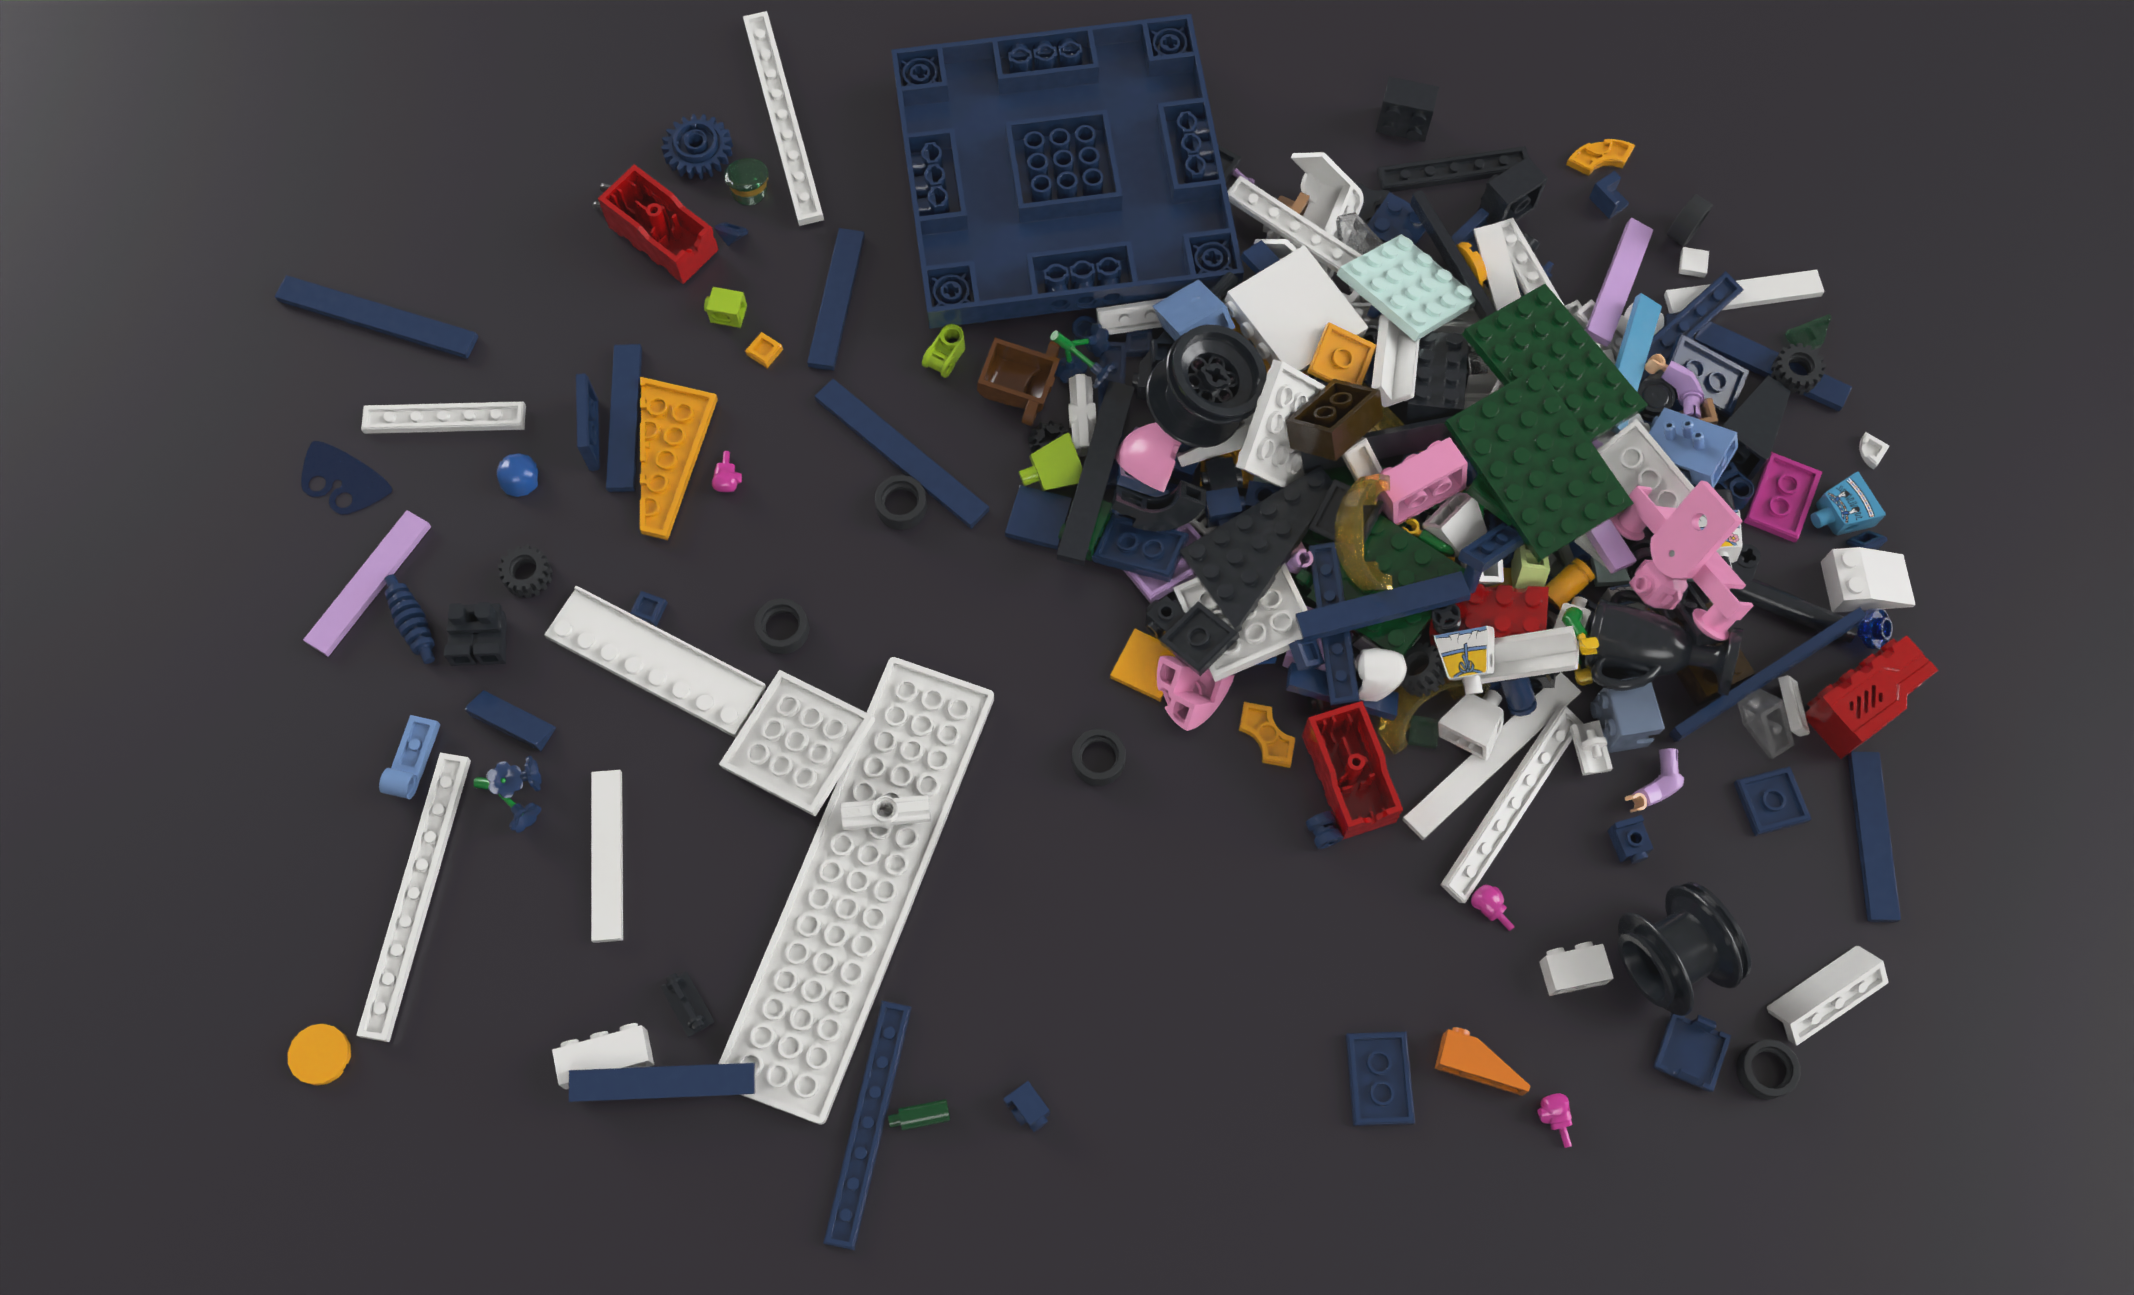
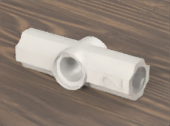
M1076 374L1069 378V428H1072V442L1077 455L1087 456L1096 426V405L1093 403L1091 377L1085 374Z
M881 796L876 800L841 803L843 829L877 826L889 829L899 824L931 822L929 796L902 798ZM890 807L893 809L892 815L886 818L879 816L881 809Z

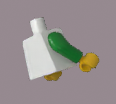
M1467 488L1451 496L1422 524L1423 531L1419 529V523L1414 518L1405 521V523L1411 526L1412 531L1401 527L1447 557L1452 555L1459 557L1460 551L1487 533L1484 523V506L1465 492Z
M1578 596L1573 598L1571 604L1563 603L1553 629L1573 626L1579 646V655L1580 653L1582 655L1597 654L1596 648L1599 647L1597 637L1586 638L1591 611L1588 609L1590 603L1587 599ZM1579 657L1578 669L1574 670L1576 682L1579 685L1593 683L1591 669H1581L1580 665L1583 662Z

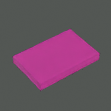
M1771 452L1770 457L1764 464L1743 522L1796 543L1801 534L1822 471Z

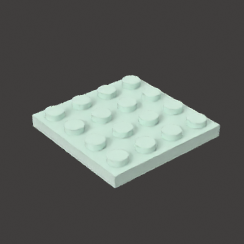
M1402 234L1341 266L1337 273L1338 277L1415 342L1473 308L1476 300L1471 295L1472 291L1467 286L1461 284L1449 271L1443 269L1430 255L1424 253L1409 238Z

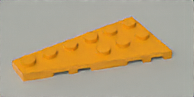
M640 377V531L643 535L668 540L718 398L714 393Z

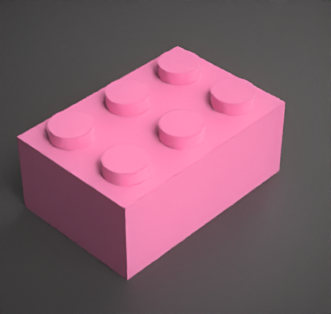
M1449 437L1443 441L1433 442L1425 451L1419 454L1409 455L1401 464L1393 468L1388 467L1382 470L1376 477V498L1385 503L1382 510L1388 520L1396 525H1400L1407 519L1466 489L1468 462Z

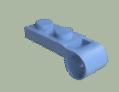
M410 715L392 767L386 768L381 775L379 782L381 793L411 799L415 795L441 725L438 721Z

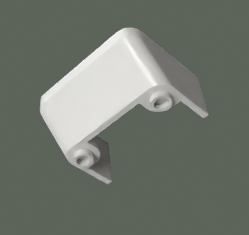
M1324 152L1293 153L1291 159L1305 172L1301 182V191L1310 196L1303 217L1346 244L1363 205L1364 198L1361 189ZM1255 239L1254 242L1255 245L1262 240L1279 259L1299 249V247L1290 243L1287 239ZM1316 259L1331 278L1335 271Z

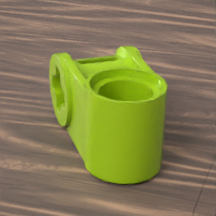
M948 324L944 326L933 344L926 350L922 359L923 367H931L940 372L944 378L950 375L956 362L965 350L964 334L958 325ZM950 339H958V341L954 343L947 342Z

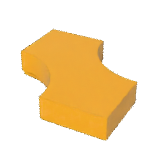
M1244 702L1239 731L1250 735L1258 743L1262 752V763L1290 768L1295 738L1283 733L1276 726L1272 717V707Z

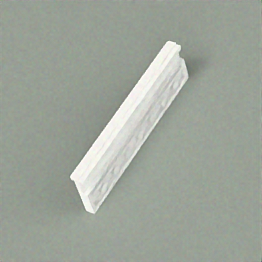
M578 586L574 587L575 590L544 634L547 639L735 738L737 737L753 712V707L758 699L765 693L766 686L763 682Z

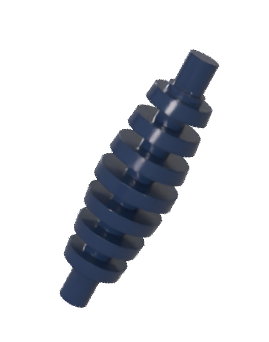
M390 574L384 578L388 586L385 596L388 600L394 624L399 629L401 636L404 637L407 645L410 646L411 651L416 655H421L425 664H430L435 661L431 651L435 644L431 637V631L428 628L426 615L413 594L409 592L406 584L399 583L396 576Z

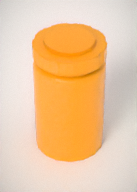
M1575 558L1571 562L1572 564L1567 565L1544 586L1549 587L1548 602L1557 610H1560L1563 603H1568L1589 582L1595 579V575L1589 566L1578 558Z

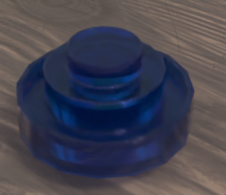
M1870 608L1866 610L1865 618L1859 623L1857 634L1861 637L1867 648L1880 649L1889 642L1893 633V625L1884 609Z

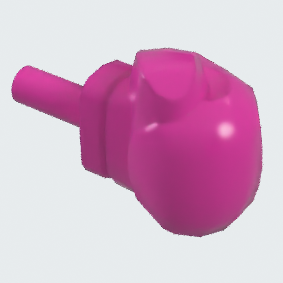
M729 451L723 452L722 463L716 464L712 479V487L719 492H734L737 484L742 483V474L735 472V465L729 463Z
M1483 885L1473 893L1471 897L1472 906L1481 910L1490 921L1498 918L1508 931L1515 927L1503 914L1507 907L1503 904L1504 897L1499 888Z
M1557 1093L1542 1098L1541 1107L1537 1110L1541 1122L1550 1124L1551 1130L1559 1129L1564 1148L1571 1147L1572 1144L1566 1128L1573 1125L1568 1097Z

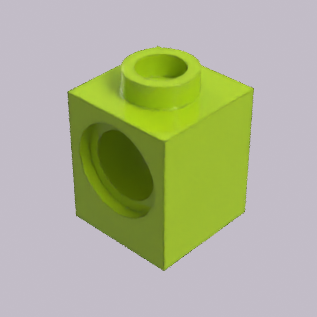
M713 287L711 295L706 297L704 303V310L708 314L710 323L741 328L747 308L744 293Z

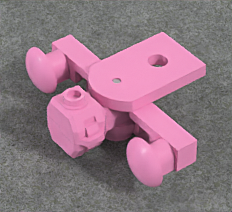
M1700 481L1677 508L1656 506L1648 497L1652 489L1650 487L1636 486L1629 494L1634 504L1624 510L1623 513H1619L1610 519L1619 534L1627 539L1634 541L1642 540L1645 536L1643 529L1646 526L1654 534L1651 537L1650 543L1653 560H1644L1636 569L1635 576L1629 582L1630 587L1645 604L1653 608L1673 610L1682 600L1683 593L1688 588L1687 579L1692 578L1714 603L1708 611L1699 608L1695 609L1692 615L1694 623L1706 636L1718 641L1727 640L1730 635L1728 629L1736 620H1741L1753 607V604L1739 602L1731 593V588L1743 589L1746 584L1717 553V550L1743 521L1707 481ZM1705 515L1707 525L1701 530L1698 522L1700 517Z

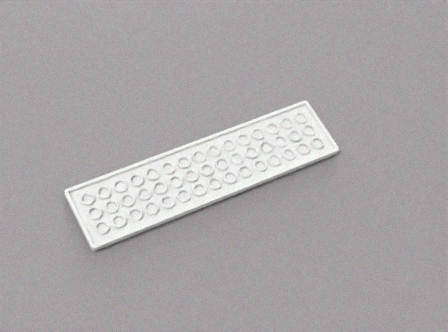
M896 657L889 659L867 710V713L872 715L875 721L837 781L718 1063L755 1062L756 1093L744 1094L742 1096L819 1125L826 1122L994 701L993 691ZM881 796H890L892 798L929 796L931 822L899 824L889 829L881 828L880 826L843 829L841 803L876 800ZM885 807L880 810L879 816L889 817L892 815L893 809Z

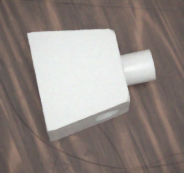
M1488 690L1483 698L1474 694L1465 695L1438 722L1439 737L1487 761L1504 723V711L1498 707L1502 701L1501 695L1494 690Z

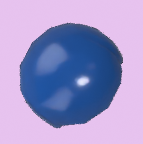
M520 453L510 454L500 461L497 468V479L501 489L507 495L519 497L528 495L536 489L539 471L537 464L530 456Z

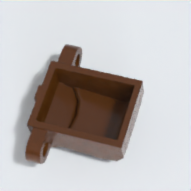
M994 338L977 383V391L982 397L1025 409L1022 423L1033 426L1036 415L1042 410L1047 395L1051 392L1054 384V375L1060 359L1057 357L1061 346L1054 341H1050L1046 354Z

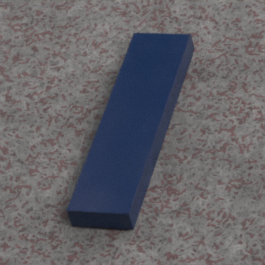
M1292 662L1288 667L1286 690L1330 703L1326 672L1315 668L1298 671L1296 663ZM1357 681L1358 689H1360L1362 687V682ZM1393 691L1377 702L1360 699V701H1363L1368 714L1392 721L1397 717L1398 692Z

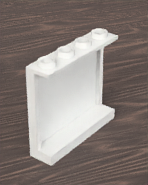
M1305 245L1229 290L1224 300L1231 318L1234 317L1240 325L1242 334L1246 338H1250L1262 359H1266L1270 366L1274 359L1282 361L1300 372L1309 368L1325 325L1328 322L1361 338L1364 337L1368 329L1366 323Z

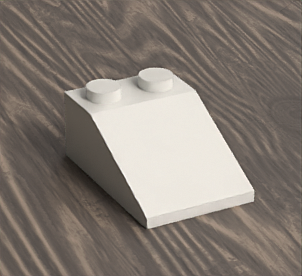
M1861 547L1832 549L1821 561L1831 611L1834 613L1850 612L1859 607L1864 611L1915 606L1903 554Z

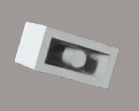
M1591 941L1575 945V950L1566 952L1563 947L1549 950L1546 952L1547 956L1539 961L1549 996L1605 985L1614 979L1604 945L1593 946Z

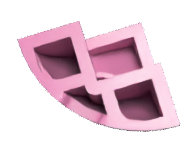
M1151 423L1131 432L1118 446L1115 459L1131 476L1154 489L1164 492L1173 471L1176 454L1181 442L1165 433L1157 423Z
M1160 656L1157 668L1158 690L1163 691L1167 702L1165 710L1177 725L1189 731L1201 725L1215 712L1226 696L1235 675L1215 682L1209 668L1199 676L1176 656Z

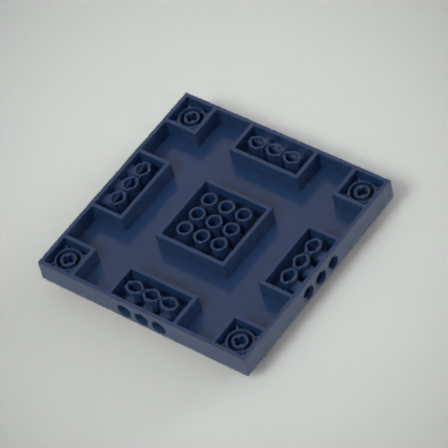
M1191 14L891 50L929 329L944 327L948 324L963 325L1163 299L1198 279L1211 290L1228 272H1232L1238 277L1236 285L1243 282L1244 270Z

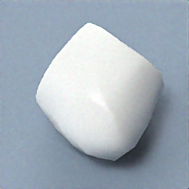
M1380 648L1363 649L1354 660L1356 672L1358 671L1359 677L1363 680L1362 687L1359 689V696L1364 701L1377 702L1393 692L1406 676L1407 666L1404 656L1392 650Z

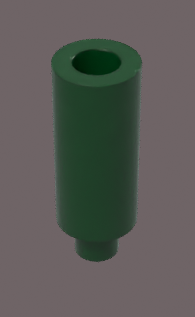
M947 1099L898 1108V1114L888 1115L890 1128L901 1126L902 1131L950 1121Z

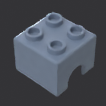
M1652 682L1644 687L1627 691L1602 688L1593 702L1590 703L1591 715L1594 719L1597 718L1600 721L1603 735L1607 740L1608 753L1648 747L1654 740L1649 738V736L1660 734L1665 728Z

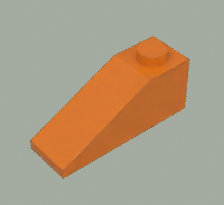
M1453 1027L1452 1030L1448 1029L1443 1033L1434 1069L1522 1096L1529 1092L1530 1085L1482 1041L1470 1036V1031Z

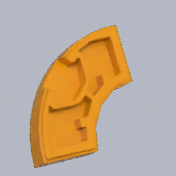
M1604 139L1603 142L1592 144L1587 143L1570 156L1566 165L1588 176L1595 169L1602 166L1623 168L1635 145L1616 139Z

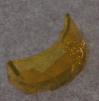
M1373 474L1360 477L1345 494L1336 516L1335 546L1340 563L1349 578L1362 590L1392 589V575L1382 573L1376 561L1365 562L1363 506L1377 505L1378 495L1390 490L1389 475Z
M1444 678L1445 684L1443 686L1439 685V690L1436 692L1434 690L1430 691L1431 695L1426 696L1424 693L1422 697L1412 696L1401 685L1394 690V692L1399 693L1397 717L1394 721L1380 717L1378 733L1394 755L1408 745L1406 732L1411 727L1409 721L1415 711L1424 702L1444 690H1447L1454 700L1465 696L1462 680L1454 681ZM1482 684L1483 693L1474 695L1483 698L1490 689L1491 684Z

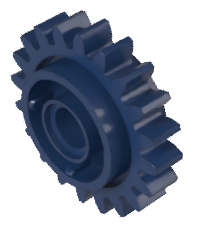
M692 114L691 121H688L683 116V124L674 121L675 130L666 129L668 137H662L664 144L661 146L666 164L670 165L671 171L678 170L680 177L686 172L689 179H692L694 174H698L701 180L705 172L712 177V170L716 169L721 172L720 163L728 165L727 157L733 155L731 150L733 143L729 130L725 129L723 122L717 124L715 117L707 121L706 115L703 114L700 120H697L696 115Z

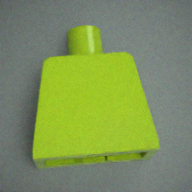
M1066 433L1032 453L1029 457L1033 466L1019 471L1024 486L1039 481L1042 491L1078 484L1083 468L1069 433Z

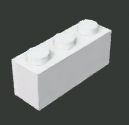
M637 1023L621 1026L620 1031L608 1034V1031L594 1033L590 1035L589 1040L579 1042L578 1039L562 1042L560 1048L552 1049L558 1084L564 1089H569V1070L650 1067L654 1065L648 1030L642 1025L638 1026Z

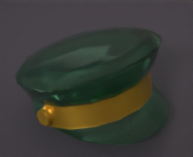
M743 158L734 161L725 169L724 180L730 186L731 194L737 202L742 205L751 206L759 203L764 198L767 191L769 172L762 161L755 158Z

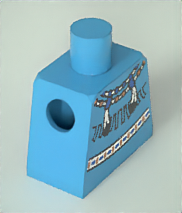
M1856 472L1823 494L1816 503L1819 511L1811 514V521L1816 528H1821L1828 524L1833 534L1838 536L1874 527L1886 513L1860 473Z

